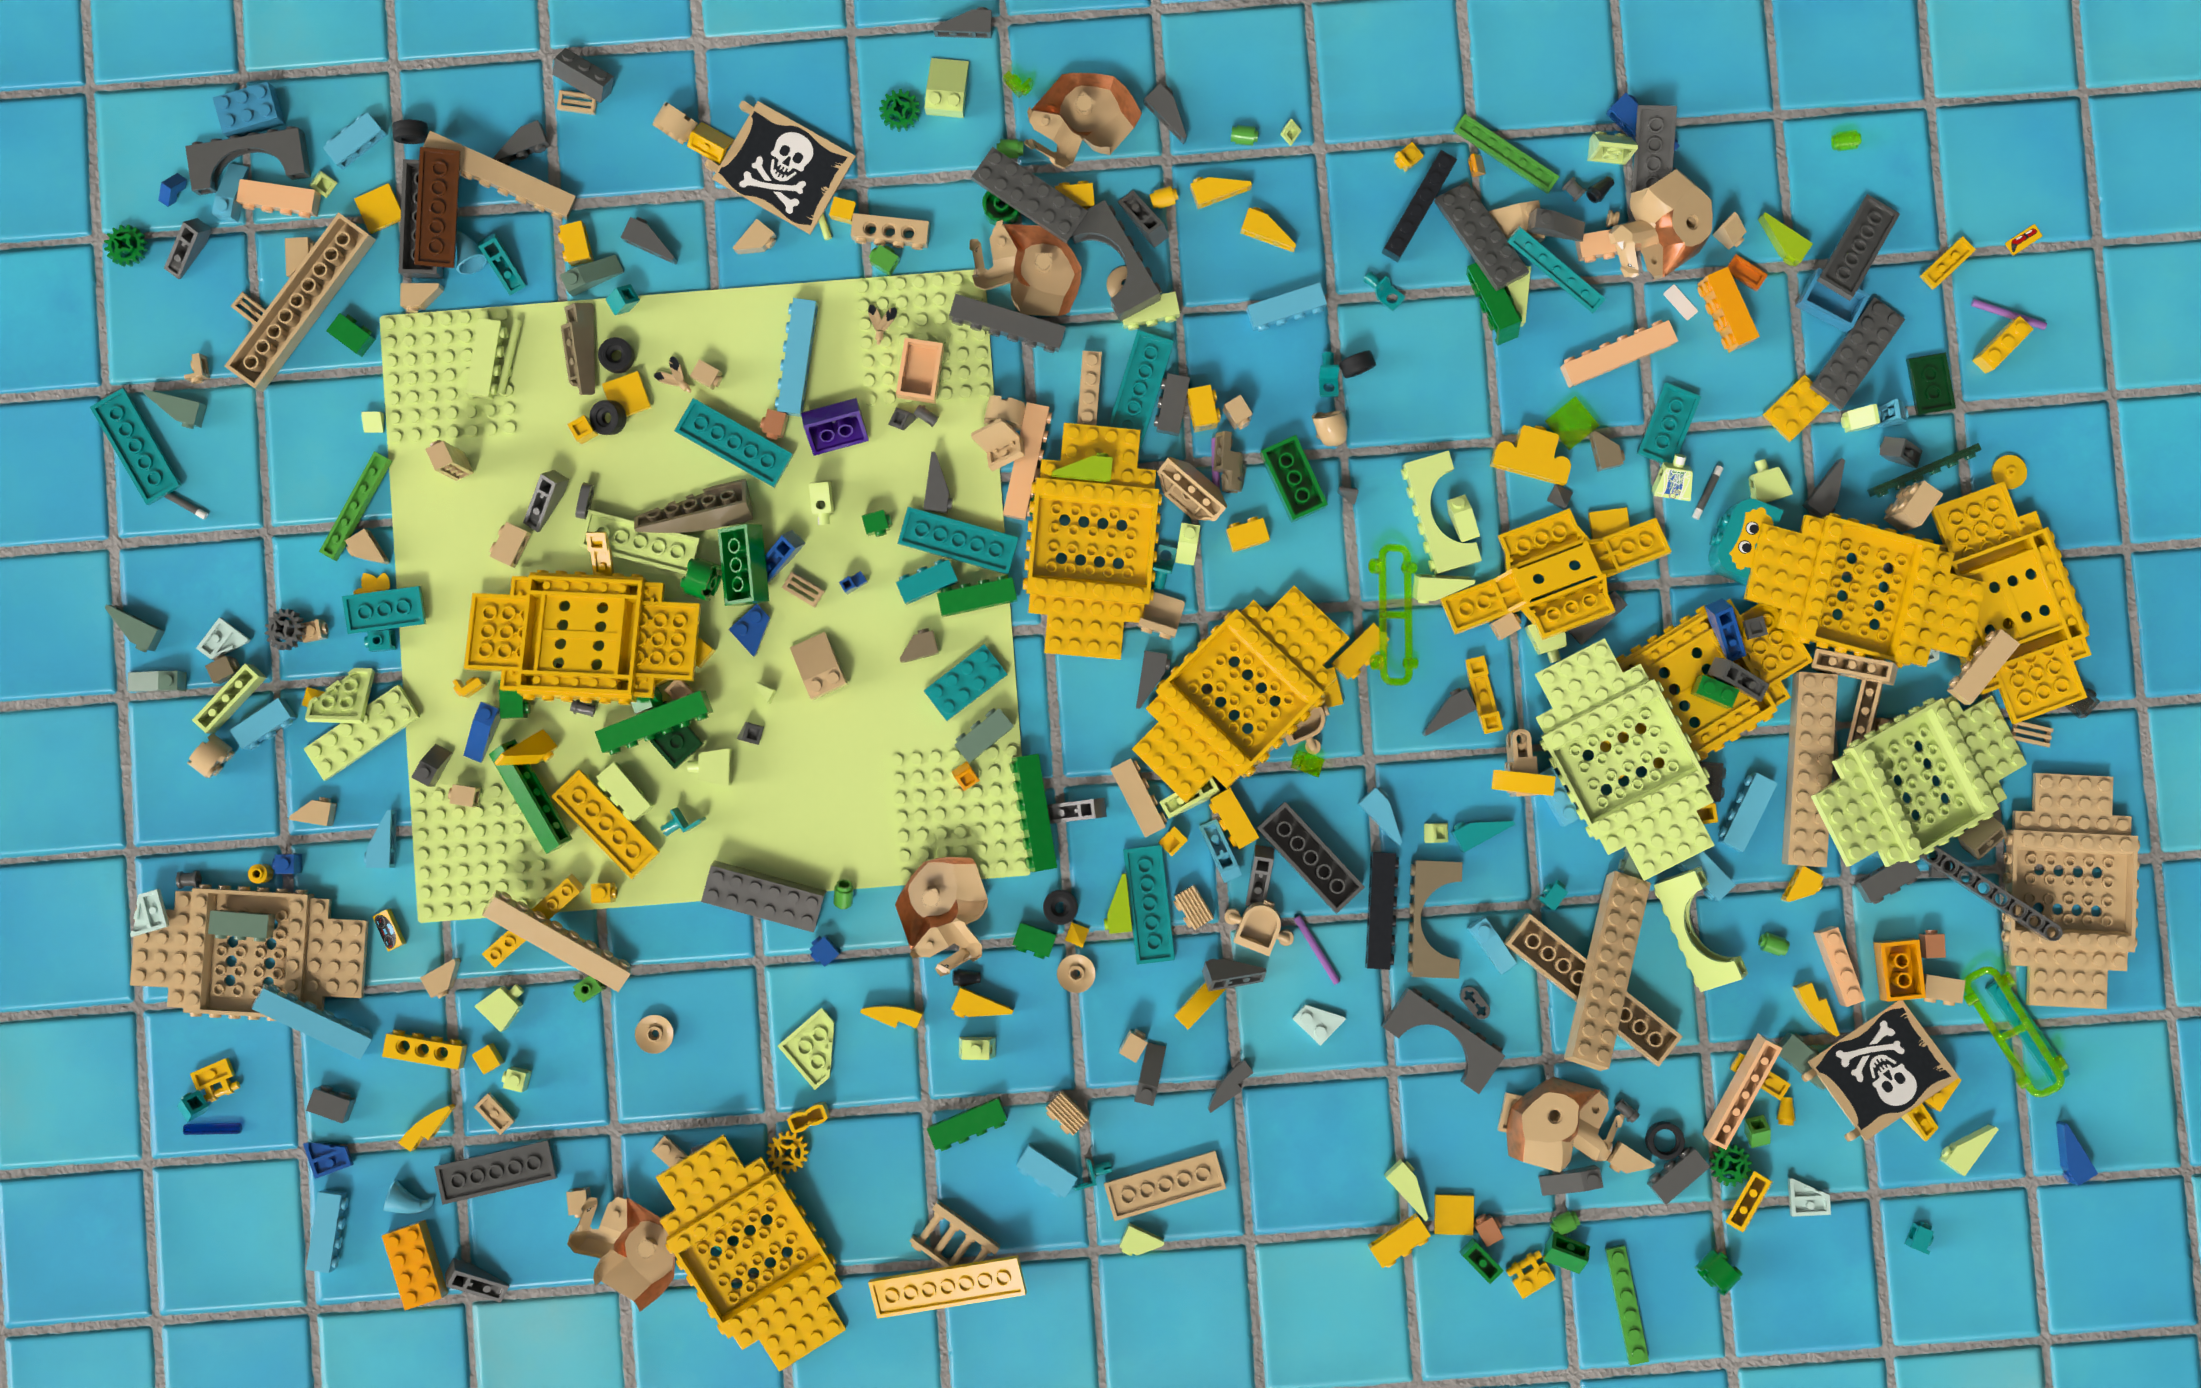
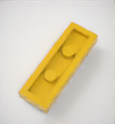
M1962 236L1919 277L1933 290L1976 249Z
M1739 1052L1730 1066L1732 1071L1737 1072L1745 1055ZM1770 1071L1761 1089L1781 1101L1791 1084Z

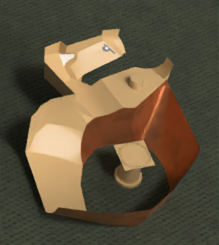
M1098 73L1062 74L1032 109L1029 107L1027 111L1029 122L1032 124L1033 129L1053 140L1057 144V152H1052L1033 139H1026L1024 144L1030 149H1037L1049 157L1055 166L1065 169L1073 165L1082 141L1093 151L1111 155L1134 129L1142 112L1128 89L1114 76Z
M1673 167V172L1649 188L1631 193L1630 207L1636 221L1615 225L1609 232L1610 243L1615 244L1621 262L1620 269L1624 277L1639 275L1635 252L1636 243H1641V250L1647 270L1653 275L1654 280L1665 277L1697 255L1710 236L1713 219L1711 199L1691 179L1675 167Z
M1003 220L997 221L989 238L993 267L987 270L984 266L981 243L978 239L970 240L969 249L973 252L975 263L972 277L976 287L986 291L1010 283L1011 298L1014 306L1019 313L1025 315L1061 316L1070 312L1079 290L1082 267L1068 244L1041 226L1003 224Z
M943 857L923 862L901 891L895 906L911 949L910 955L913 959L916 957L930 958L954 943L959 946V951L941 961L935 967L937 974L941 977L950 974V970L967 960L974 962L982 956V944L967 924L978 920L988 907V898L976 863L972 858Z
M1552 1077L1526 1093L1511 1107L1506 1133L1508 1156L1559 1173L1571 1161L1573 1146L1593 1161H1606L1612 1153V1142L1616 1131L1622 1127L1625 1117L1622 1114L1616 1116L1607 1138L1602 1140L1598 1133L1609 1110L1606 1094L1600 1089L1597 1090Z
M621 1197L615 1198L607 1205L599 1229H592L590 1225L598 1203L597 1198H588L581 1208L583 1212L580 1221L574 1231L570 1233L567 1245L574 1253L600 1258L594 1270L593 1280L595 1286L600 1282L605 1283L634 1301L640 1312L654 1302L667 1289L674 1278L675 1255L674 1253L670 1254L665 1246L668 1234L660 1223V1217L633 1200Z

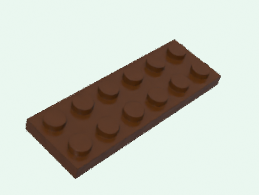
M420 147L415 265L455 268L461 151Z

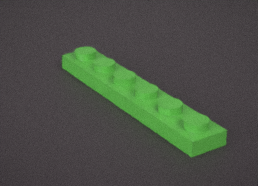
M1466 114L1463 115L1453 132L1547 194L1560 177Z
M375 451L373 452L319 550L320 553L332 560L338 561L347 544L345 540L350 538L392 460Z
M1625 1245L1605 1248L1628 1364L1635 1365L1649 1362Z

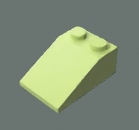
M931 58L925 97L926 115L964 118L969 61Z
M1599 131L1593 133L1589 139L1587 161L1625 165L1637 151L1638 145L1632 137H1626L1625 134L1607 135L1606 132Z

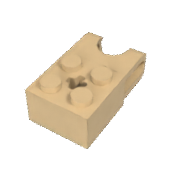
M1525 729L1510 731L1506 735L1507 762L1504 764L1505 771L1538 774L1537 756L1532 754V741L1529 731ZM1517 736L1520 737V743H1517ZM1507 791V793H1510V797L1538 795Z

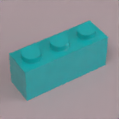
M940 559L934 562L935 566L930 568L924 566L917 569V573L914 575L905 574L899 577V581L896 584L904 603L908 605L936 593L940 589L959 583L949 560Z

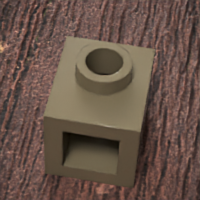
M223 654L215 657L214 662L205 665L212 682L221 684L231 679L239 670L240 665L235 658Z

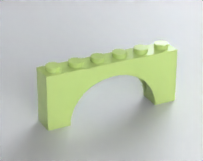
M1449 451L1405 463L1402 466L1401 474L1403 480H1407L1408 483L1406 491L1409 499L1412 498L1413 500L1412 511L1419 520L1417 528L1419 534L1423 535L1425 540L1423 548L1430 557L1428 561L1430 571H1434V574L1438 575L1482 561L1476 542L1460 543L1450 539L1438 528L1432 516L1430 505L1432 490L1440 477L1454 470Z
M1701 866L1660 880L1654 885V892L1661 901L1663 913L1669 919L1671 931L1676 935L1678 947L1684 953L1686 965L1691 969L1694 976V983L1699 987L1700 992L1742 980L1748 975V971L1741 956L1726 957L1714 953L1699 940L1694 932L1690 919L1691 903L1695 894L1709 884Z

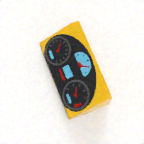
M386 909L373 916L388 952L406 944L391 909Z

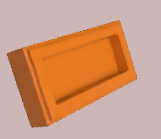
M1737 254L1734 255L1727 266L1734 278L1754 291H1758L1768 276L1767 273Z

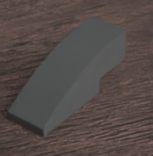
M1244 1058L1224 1076L1217 1086L1208 1105L1210 1113L1240 1093L1242 1089L1239 1083L1254 1073Z

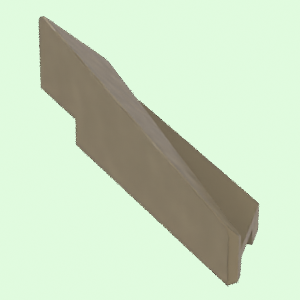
M573 303L564 307L568 323L561 325L568 379L572 386L579 388L580 395L595 394L594 305L592 303Z

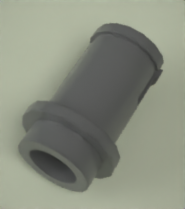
M919 405L914 415L917 419L920 418L933 427L939 417L927 410L925 405Z
M577 699L571 703L570 711L573 714L580 713L594 717L596 705L582 703Z
M1623 1098L1614 1106L1615 1109L1627 1118V1122L1633 1123L1640 1115L1638 1110H1634Z

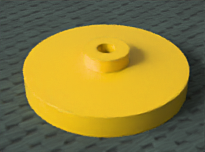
M2005 455L1994 462L1991 476L1995 484L2004 481L2007 490L2015 489L2026 480L2027 467L2019 457Z

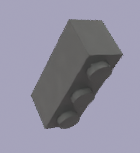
M564 48L554 58L552 75L600 103L611 94L614 76L567 48Z
M1168 373L1167 378H1163L1161 389L1164 390L1163 397L1159 396L1157 408H1161L1160 415H1156L1154 426L1157 427L1156 432L1179 436L1190 377Z
M1898 861L1889 867L1883 865L1854 883L1866 903L1877 904L1884 900L1883 896L1889 893L1892 895L1900 891L1902 885H1909L1917 881L1916 877L1920 876L1921 872L1915 862Z
M1691 1146L1689 1148L1685 1147L1675 1160L1672 1159L1664 1165V1169L1660 1173H1654L1649 1178L1650 1181L1647 1185L1667 1205L1708 1170L1710 1166L1695 1148Z

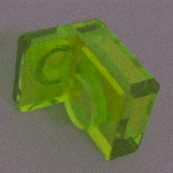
M1008 71L1003 75L1004 83L1018 98L1022 95L1026 96L1032 90L1033 80L1031 78H1028L1021 84L1022 81L1016 74L1012 75Z
M1297 750L1292 758L1291 768L1319 778L1325 759Z

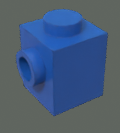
M302 854L275 855L272 861V868L275 870V874L302 873Z
M827 935L823 938L819 936L811 943L813 945L810 948L812 952L810 954L817 963L820 961L824 967L841 954Z

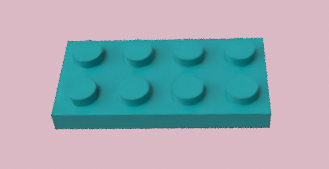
M1664 383L1637 454L1661 464L1663 462L1673 463L1675 454H1679L1701 396L1669 383Z
M421 586L342 596L347 634L426 624Z
M984 644L927 687L924 692L945 720L948 721L1008 674Z

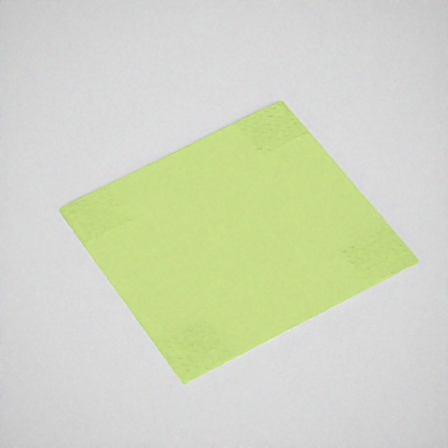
M974 270L638 296L640 301L630 312L614 315L606 298L384 315L380 317L388 459L392 460L389 466L396 585L397 589L421 586L426 624L399 627L403 690L420 715V718L406 726L417 914L420 923L486 918L482 916L483 910L496 890L508 893L515 901L524 902L528 905L529 909H533L571 874L585 888L559 912L701 901L710 866L714 860L825 891H834L837 882L843 879L849 880L854 889L906 885L910 877L923 862L943 857L972 858L976 863L981 879L1028 876L1031 873L1026 865L1027 849L1025 850L1023 847V838L1025 837L1019 823L1021 813L1016 805L1018 795L1013 787L1015 776L1010 769L1012 758L1022 756L1010 603L942 617L937 593H940L941 590L906 605L896 584L899 581V577L905 574L914 575L917 573V569L927 566V568L935 566L934 562L943 558L945 561H950L959 583L950 586L952 590L959 589V585L971 583V586L978 585L980 580L989 579L992 582L997 581L999 576L1007 575L897 544L907 508L911 507L925 511L923 507L931 451L936 452L950 498H953L952 509H948V514L925 512L1005 533L1000 468L992 471L988 467L987 453L971 437L972 432L986 426L984 418L989 396H994L990 334H988L989 331L982 329L981 331L972 330L969 325H955L952 323V320H949L955 294L987 303L986 291L976 287L972 277ZM793 298L813 300L818 303L803 412L857 398L869 441L813 456L803 427L802 417L788 415L789 418L783 438L778 437L777 440L769 439L766 437L767 434L762 432L763 428H760L762 418L766 417L767 409L777 411L775 400L780 394L778 380L782 378L783 371H780L781 360L785 359L783 344L788 338L786 324L790 322L791 315L788 314L789 304L793 303ZM573 303H592L594 305L595 394L580 395L579 388L572 386L568 379L561 325L568 323L564 307ZM870 305H874L877 308L881 320L889 309L894 307L897 309V315L884 332L880 345H877V340L875 339L876 331L869 318L868 308ZM478 318L501 321L507 328V336L503 339L502 344L504 346L503 357H500L499 362L501 372L496 380L498 386L514 319L520 320L522 322L505 395L496 394L492 400L472 397L466 394ZM609 338H622L632 346L635 359L631 368L626 372L612 373L601 365L598 351L601 344ZM905 338L938 342L944 345L936 404L900 399L896 395ZM619 350L614 351L611 355L615 361L619 360L622 356ZM674 356L679 361L684 381L690 386L691 393L684 391L679 386L664 384L655 379L654 374L657 372L673 375L669 365L670 357ZM699 359L720 370L722 373V381L718 387L715 386L714 390L690 377ZM638 371L651 408L627 416L625 427L618 434L602 435L598 433L596 437L583 444L577 442L567 424L583 415L590 419V411L594 404L607 400L602 386L603 383ZM693 398L793 454L791 461L775 488L674 431ZM919 405H925L927 410L939 417L933 427L920 418H916L904 431L888 425L896 407L914 415ZM608 412L605 415L607 423L611 421V415ZM437 440L447 442L465 452L474 473L455 481L435 471L426 448L430 447V444ZM555 470L568 478L569 482L563 497L542 530L536 532L525 525L523 521L540 475ZM746 479L753 507V520L732 524L727 527L743 524L762 525L765 555L781 535L791 530L805 542V545L796 556L768 583L769 601L756 603L771 619L768 627H766L763 640L755 657L749 653L728 629L756 604L725 606L721 570L718 572V575L721 576V581L716 594L708 597L711 599L710 601H705L685 594L684 588L680 587L682 578L686 576L684 574L612 556L614 573H620L626 577H631V574H639L648 582L664 583L663 602L700 603L701 613L698 636L716 650L702 668L695 667L694 681H685L695 692L700 690L706 691L713 713L708 714L709 718L690 721L691 725L689 727L704 744L677 769H674L650 741L645 742L644 739L638 741L639 745L627 748L625 746L620 748L621 752L617 754L602 753L595 731L641 714L634 713L631 702L630 705L618 704V701H611V704H602L598 700H592V703L588 704L596 705L594 717L580 713L573 714L570 711L572 702H563L558 698H554V701H544L542 698L535 697V700H527L530 703L528 718L500 719L482 763L463 756L473 718L480 702H486L500 708L498 680H501V671L464 669L472 593L510 595L512 576L528 577L530 572H537V570H546L549 573L566 571L567 574H574L576 571L585 572L586 575H593L591 552L588 549L579 547L586 520L576 518L575 516L583 482L594 484V494L590 510L634 521L635 516L655 508L664 509L668 503L673 501L679 503L686 500V496L691 494L697 496L704 493L703 489ZM832 481L834 512L829 513L830 524L818 525L817 514H812L809 483ZM820 500V507L825 508V502ZM884 509L886 514H890L892 525H889L890 530L886 531V535L880 537L875 535L868 536L865 531L862 515ZM506 522L531 533V537L515 568L490 557V548L494 542H497L500 536L498 532ZM727 527L680 533L701 539L696 558L721 565L718 529ZM861 571L868 583L847 595L839 582ZM791 572L825 591L815 608L782 588ZM792 578V581L818 595V591L798 579ZM789 584L787 586L813 602L815 600L793 585ZM568 601L560 604L561 611L569 610L570 603ZM598 606L599 613H605L608 610V606ZM561 620L558 623L559 630H565L568 627L567 620ZM599 622L596 625L598 632H603L606 629L605 622ZM929 628V631L933 630L939 654L901 663L900 657L913 635L918 634V630ZM825 632L848 685L812 700L803 683L790 647ZM559 639L556 642L557 649H563L566 646L565 639ZM595 642L594 649L601 651L604 648V642ZM985 644L1008 675L950 720L946 721L924 690ZM557 658L554 661V666L556 667L557 663L564 665L563 658ZM593 661L592 668L599 670L602 667V661ZM473 677H479L484 679L487 684L469 698L459 696L453 688L455 686L453 680L455 679L461 680L464 686H466V681ZM670 680L658 687L662 694L663 702L667 701L669 703L674 701L664 691L674 680ZM757 682L776 690L771 704L766 702L755 686ZM993 708L995 710L1000 709L1014 725V728L969 763L980 781L964 791L954 778L952 771L968 761L955 747L957 743L955 739L963 733L967 735L971 732L972 729L970 727L977 721L982 723L987 718L985 715ZM745 722L764 727L759 745L737 739ZM542 729L545 730L558 747L554 750V756L546 762L542 760L537 764H530L573 838L561 848L548 854L544 851L489 756L501 744L514 739L517 743H520ZM437 744L453 754L435 787H428L411 777L420 760ZM727 748L733 749L732 785L698 780V772H688L687 770L688 761H698L700 752ZM613 762H618L654 805L638 821L630 820L660 851L633 879L551 797L578 770H581L611 801L610 793L607 790L603 791L597 784L599 780L596 777ZM453 784L481 788L478 807L450 804V799H448L449 789L452 788ZM620 805L616 806L621 812L624 811ZM677 807L689 825L700 818L706 817L707 819L690 831L683 833L681 828H679L669 836H665L663 832L666 830L661 831L660 826L673 819L670 810ZM615 882L617 887L616 902L591 904V884Z

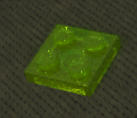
M1576 396L1545 420L1551 430L1559 435V439L1568 450L1572 449L1600 426Z

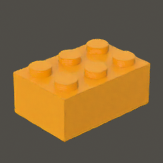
M1909 938L1873 942L1880 1000L1890 1002L1926 998L1919 939Z

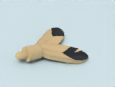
M870 305L868 314L876 331L875 339L877 340V345H880L884 332L897 315V309L895 307L889 309L881 320L877 308L874 305Z
M674 356L670 357L669 365L673 375L657 372L654 374L655 379L664 384L679 386L684 391L691 393L690 386L684 381L679 361Z

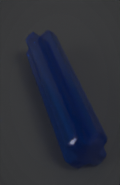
M241 1123L186 1124L183 1126L184 1135L239 1134L242 1132Z

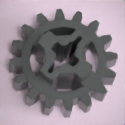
M279 609V613L273 612L274 618L268 617L270 624H265V627L268 628L265 634L269 635L267 642H272L271 646L279 650L290 651L292 647L297 648V642H303L301 635H306L302 631L306 627V625L302 624L304 618L299 617L300 613L290 609Z

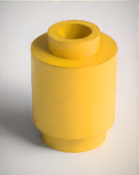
M1171 186L1154 190V193L1150 194L1153 208L1161 209L1175 205V200H1178L1176 188L1172 189Z
M255 864L248 871L250 881L257 884L269 882L274 875L272 867L268 864Z

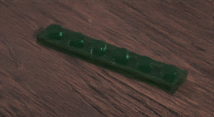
M1979 443L1867 491L1870 497L1877 495L1878 498L1889 494L1888 489L1894 487L1896 491L1905 487V482L1912 480L1914 483L1924 479L1923 475L1928 472L1930 476L1940 472V467L1947 465L1948 468L1959 464V459L1964 458L1966 461L1976 457L1975 452L1982 449Z

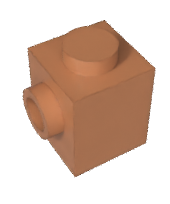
M767 409L766 417L762 418L760 428H763L762 432L767 434L766 437L769 439L777 440L778 437L783 438L789 416L783 412Z
M1925 930V934H1919L1921 957H1946L1945 934L1938 933L1937 930Z
M1482 1214L1475 1219L1474 1227L1486 1247L1504 1238L1499 1230L1502 1226L1497 1217L1493 1218L1490 1214Z

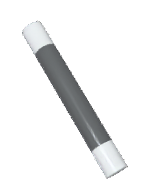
M1716 466L1692 515L1694 519H1700L1724 469L1723 467Z
M172 492L164 496L204 520L209 515Z

